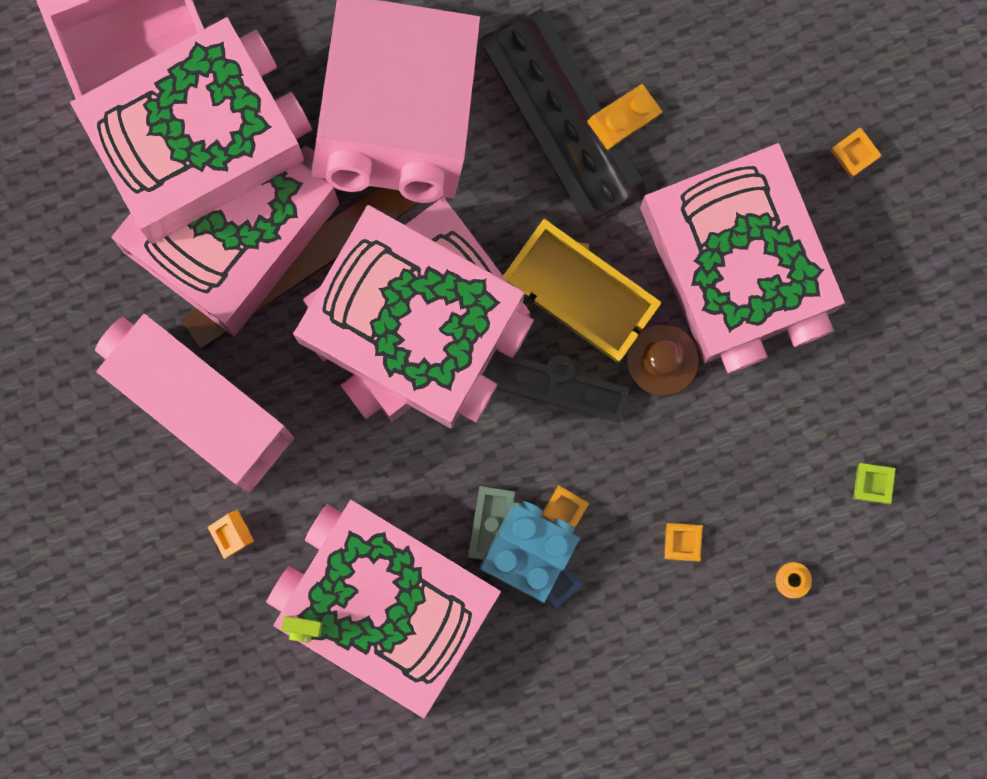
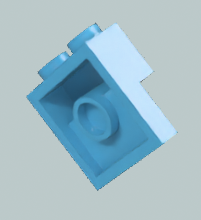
M524 501L522 506L517 504L511 505L479 570L545 603L560 571L565 569L580 538L573 535L575 527L557 518L554 523H551L541 517L543 510Z

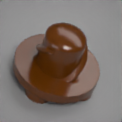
M655 325L643 330L638 334L627 354V367L632 380L640 389L651 395L670 396L682 391L692 382L698 369V351L693 340L684 331L671 325Z

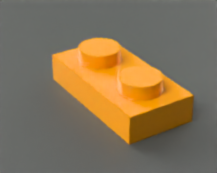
M641 84L593 115L587 122L607 150H609L656 119L663 111L644 85Z

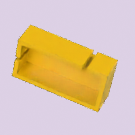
M545 219L542 220L503 275L509 284L524 292V297L528 299L531 293L537 296L533 302L617 363L638 336L632 329L635 327L641 331L662 303Z

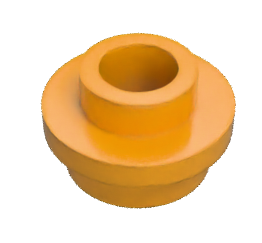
M796 562L787 563L776 574V587L785 597L800 598L810 590L812 577L804 565ZM792 573L800 577V584L797 587H791L788 583V577Z

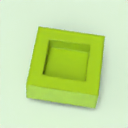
M859 463L853 499L891 504L896 468Z
M284 616L281 631L290 632L289 640L311 643L312 636L321 637L323 622Z

